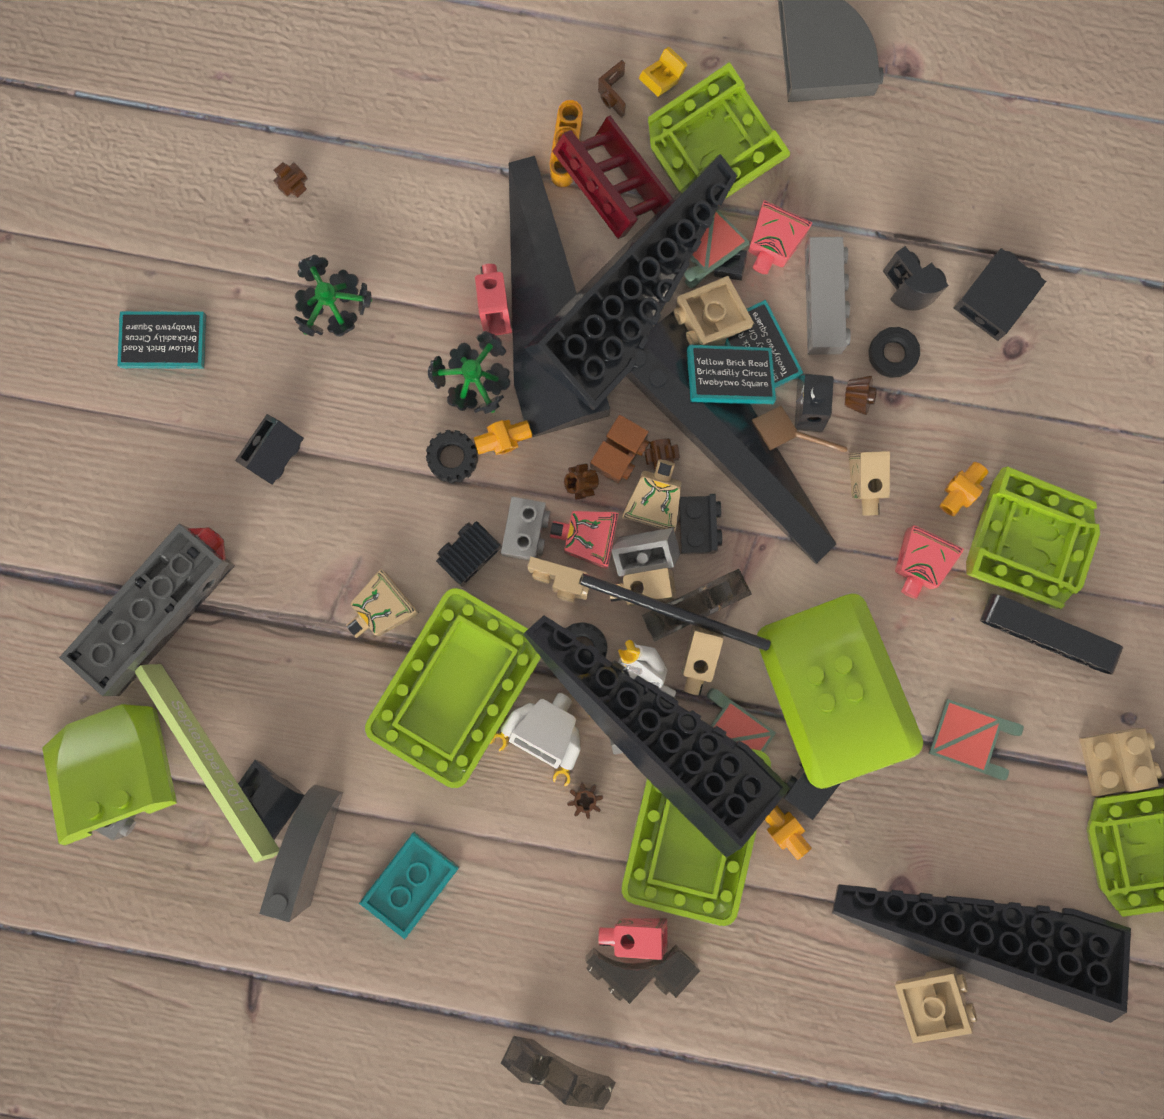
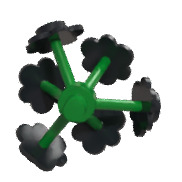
M312 255L298 263V276L304 277L306 281L316 280L317 286L316 289L309 287L306 290H298L295 293L297 301L295 309L302 312L306 319L295 316L294 320L299 325L298 329L304 335L314 336L315 333L323 335V329L314 325L317 316L324 312L322 306H329L334 315L328 319L330 325H328L327 330L340 337L355 328L354 323L358 317L355 313H348L346 310L339 312L335 305L337 298L344 303L350 300L359 301L358 311L360 315H363L365 308H369L372 302L371 291H367V284L362 283L359 292L356 287L359 283L358 277L355 274H348L344 269L340 270L338 274H332L329 279L330 283L323 282L320 276L326 273L325 268L328 266V260L325 257L319 258L318 255Z
M484 331L476 337L480 342V348L483 350L480 355L477 350L471 349L470 345L464 342L459 344L457 349L453 348L450 350L451 359L448 361L450 369L445 368L440 356H436L434 360H431L428 367L429 380L434 383L436 389L445 386V375H463L465 378L464 384H458L456 388L450 387L447 397V403L451 406H456L460 411H465L469 408L474 409L475 413L479 411H484L485 414L494 413L500 407L498 402L504 396L500 395L490 399L487 392L499 395L501 390H507L510 386V379L508 378L510 371L507 368H503L502 364L494 363L491 370L483 371L480 364L488 353L494 357L504 356L506 353L501 339L495 334ZM481 376L486 379L483 384L480 380ZM470 382H475L485 403L478 407L476 391L469 390Z

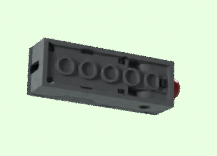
M179 523L59 658L102 696H120L137 677L135 670L140 665H148L235 567L225 557L224 539L210 527L189 528Z

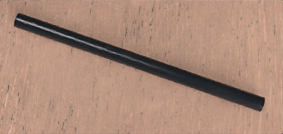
M584 573L580 577L579 585L765 651L770 647L771 641L766 638Z

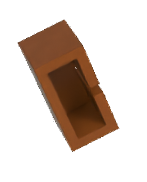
M619 414L606 435V441L602 442L592 458L590 468L617 484L621 482L622 478L628 480L635 468V465L632 464L637 454L642 456L650 443L646 440L649 431Z

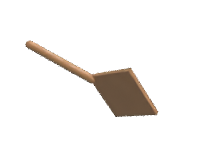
M782 406L752 419V422L770 450L796 437L846 452L848 450L845 446L797 431Z

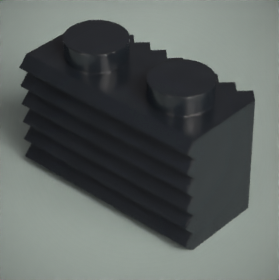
M475 521L473 525L470 522L465 524L457 533L460 537L453 544L450 542L446 543L437 553L439 558L436 562L461 587L502 548L501 544L478 521Z

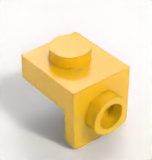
M667 47L658 61L642 70L639 80L659 97L678 84L687 67V63L671 47Z

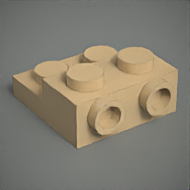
M729 276L678 296L676 308L674 309V315L680 325L684 323L689 331L686 333V337L690 345H722L728 337L752 328L754 323Z
M530 556L527 567L529 573L532 574L534 580L549 584L551 579L554 580L552 588L557 593V598L573 603L575 598L587 600L590 588L579 585L582 573L587 574V572Z
M1131 728L1079 738L1092 796H1102L1123 791L1132 792L1159 786L1157 779H1160L1162 776L1161 769L1157 762H1153L1150 751L1154 750L1155 742L1152 735L1146 733L1145 728Z
M955 967L926 972L925 976L896 981L895 987L913 1043L972 1034L973 1022H977L976 1011L973 1003L967 1004L964 993L968 992L967 982L964 974H958Z

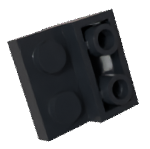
M906 246L894 254L883 270L897 290L890 300L905 310L917 311L928 307L949 286L946 282V276L941 269L936 268L932 262L922 269L918 256L914 252H910Z
M254 760L238 783L274 840L305 795L288 780L280 778L258 760Z

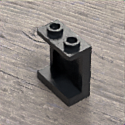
M1000 248L953 308L995 340L999 341L1009 332L1047 281L1041 278L1037 270L1028 268L1018 261V257L1015 254Z

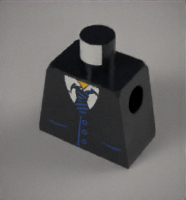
M804 374L798 377L794 425L797 430L823 432L832 414L833 376ZM809 417H817V420L809 419Z

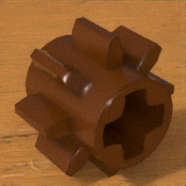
M282 162L273 170L277 176L273 182L286 197L293 194L298 198L307 190L304 182L308 178L294 162L290 166Z
M669 438L651 441L650 449H645L646 465L653 464L654 471L656 470L658 460L661 459L674 463V461H678L680 458L678 444L671 446V439Z
M587 463L569 467V473L564 478V486L567 493L575 494V500L594 496V490L599 485V477L596 470H588Z
M581 782V789L578 792L570 789V793L575 798L567 802V805H575L577 808L574 813L575 817L582 812L586 814L587 819H590V812L593 809L597 812L601 811L599 806L596 805V801L602 800L603 795L595 796V784L590 789H587L584 783ZM582 793H587L588 797H593L594 801L589 802L588 808H584L582 803H577V800L581 799Z

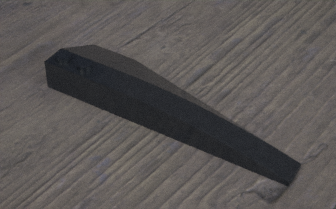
M721 154L717 155L640 229L525 347L526 351L543 370L592 410L599 406L634 367L636 360L632 358L634 350L645 347L650 331L661 317L662 309L666 302L670 301L690 264L691 256L697 251L702 242L703 234L711 226L715 212L723 204L734 184L737 175Z
M535 156L508 163L514 388L523 420H527L532 438L610 416V406L607 397L596 409L592 410L543 370L525 349L537 334L577 294Z
M674 311L652 328L647 337L649 339L645 347L634 350L632 358L636 360V363L626 377L777 527L817 564L836 545V542L778 448L770 450L752 422V419L758 416L751 404L691 402L687 348L690 344L686 337V333L689 331L684 323L681 325L678 323Z
M545 615L523 634L555 676L602 731L725 857L730 856L745 845L790 789L748 745L740 740L734 741L726 736L727 732L718 726L712 727L701 720V715L693 710L687 711L678 705L676 699L637 675L633 679L624 674L623 670L625 667L615 660L612 663L598 654V649L592 645H584L576 639V635Z
M842 884L837 886L832 914L888 940L973 975L1109 1023L1127 1013L1131 928L1072 908H1063L1061 913L1050 910V906L1043 905L1030 907L1021 906V903L1014 902L1001 904L995 903L994 900L957 896H946L944 898L934 897L933 894L928 893L915 895L906 894L900 890L886 892L877 891L876 888Z

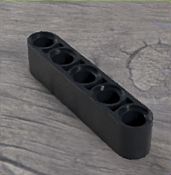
M990 594L980 619L982 623L1105 674H1114L1123 650V646L997 594Z

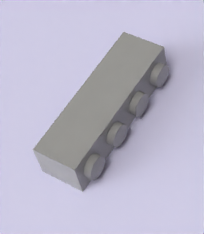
M809 237L805 245L808 355L842 354L847 345H850L851 332L849 328H846V318H849L850 303L845 301V291H848L849 275L844 274V264H847L848 248L844 247L843 237Z

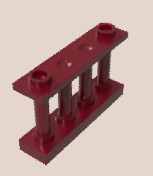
M611 115L605 118L595 136L583 141H579L572 130L564 132L552 151L617 239L623 238L628 234L638 220V216L651 210L656 215L673 198ZM603 145L611 158L596 163L588 151ZM619 167L628 179L612 185L604 173ZM636 189L644 201L629 207L621 197V194Z

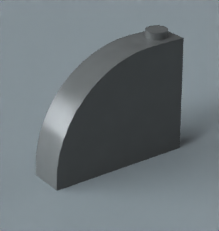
M777 0L788 102L875 95L879 85L883 83V68L879 67L877 49L869 27L845 0Z
M313 785L304 795L280 846L259 914L290 922L311 906L343 792Z

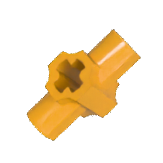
M501 420L488 426V433L473 437V441L478 455L494 450L495 455H503L519 447L517 442L532 438V433L527 420L512 425L510 420Z
M973 462L966 472L959 471L944 490L948 495L939 505L941 510L950 516H955L962 506L969 507L984 489L980 483L989 473L987 468L978 462Z
M776 805L765 819L770 826L766 831L782 850L787 847L798 860L807 854L812 847L801 835L805 830L789 811L784 814Z

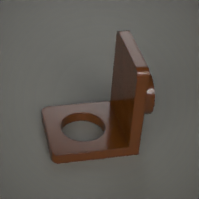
M623 60L598 79V92L601 94V100L609 109L613 108L621 118L625 115L626 104L611 86L625 74V62Z

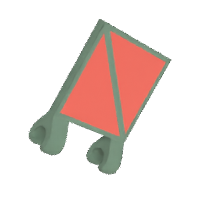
M718 210L713 216L714 220L711 226L703 234L699 248L690 258L696 266L685 271V284L689 288H695L706 275L749 245V240Z
M711 688L707 693V698L722 708L711 726H718L726 731V736L734 741L740 740L750 748L763 752L776 732L734 703L719 690Z
M946 699L929 754L991 777L1006 780L1009 770L989 762L999 732L1002 731L1013 736H1021L1024 726Z

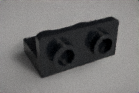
M716 494L680 497L681 554L716 553L718 546H722V529H717V518H721V501H716Z

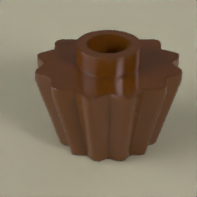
M872 376L850 379L848 381L845 392V407L867 415L870 404H875L877 388L873 387Z

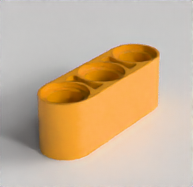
M566 100L560 104L552 151L564 132L572 130L579 141L581 140L583 109L577 101ZM568 115H573L576 117V119L573 121H568L565 119V117ZM551 151L550 177L552 183L560 188L570 186L574 180L568 172L560 174L556 171L557 168L563 167V165Z

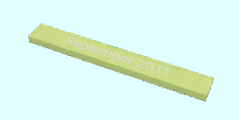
M162 664L140 665L135 670V674L253 861L256 863L275 857L279 852V847Z

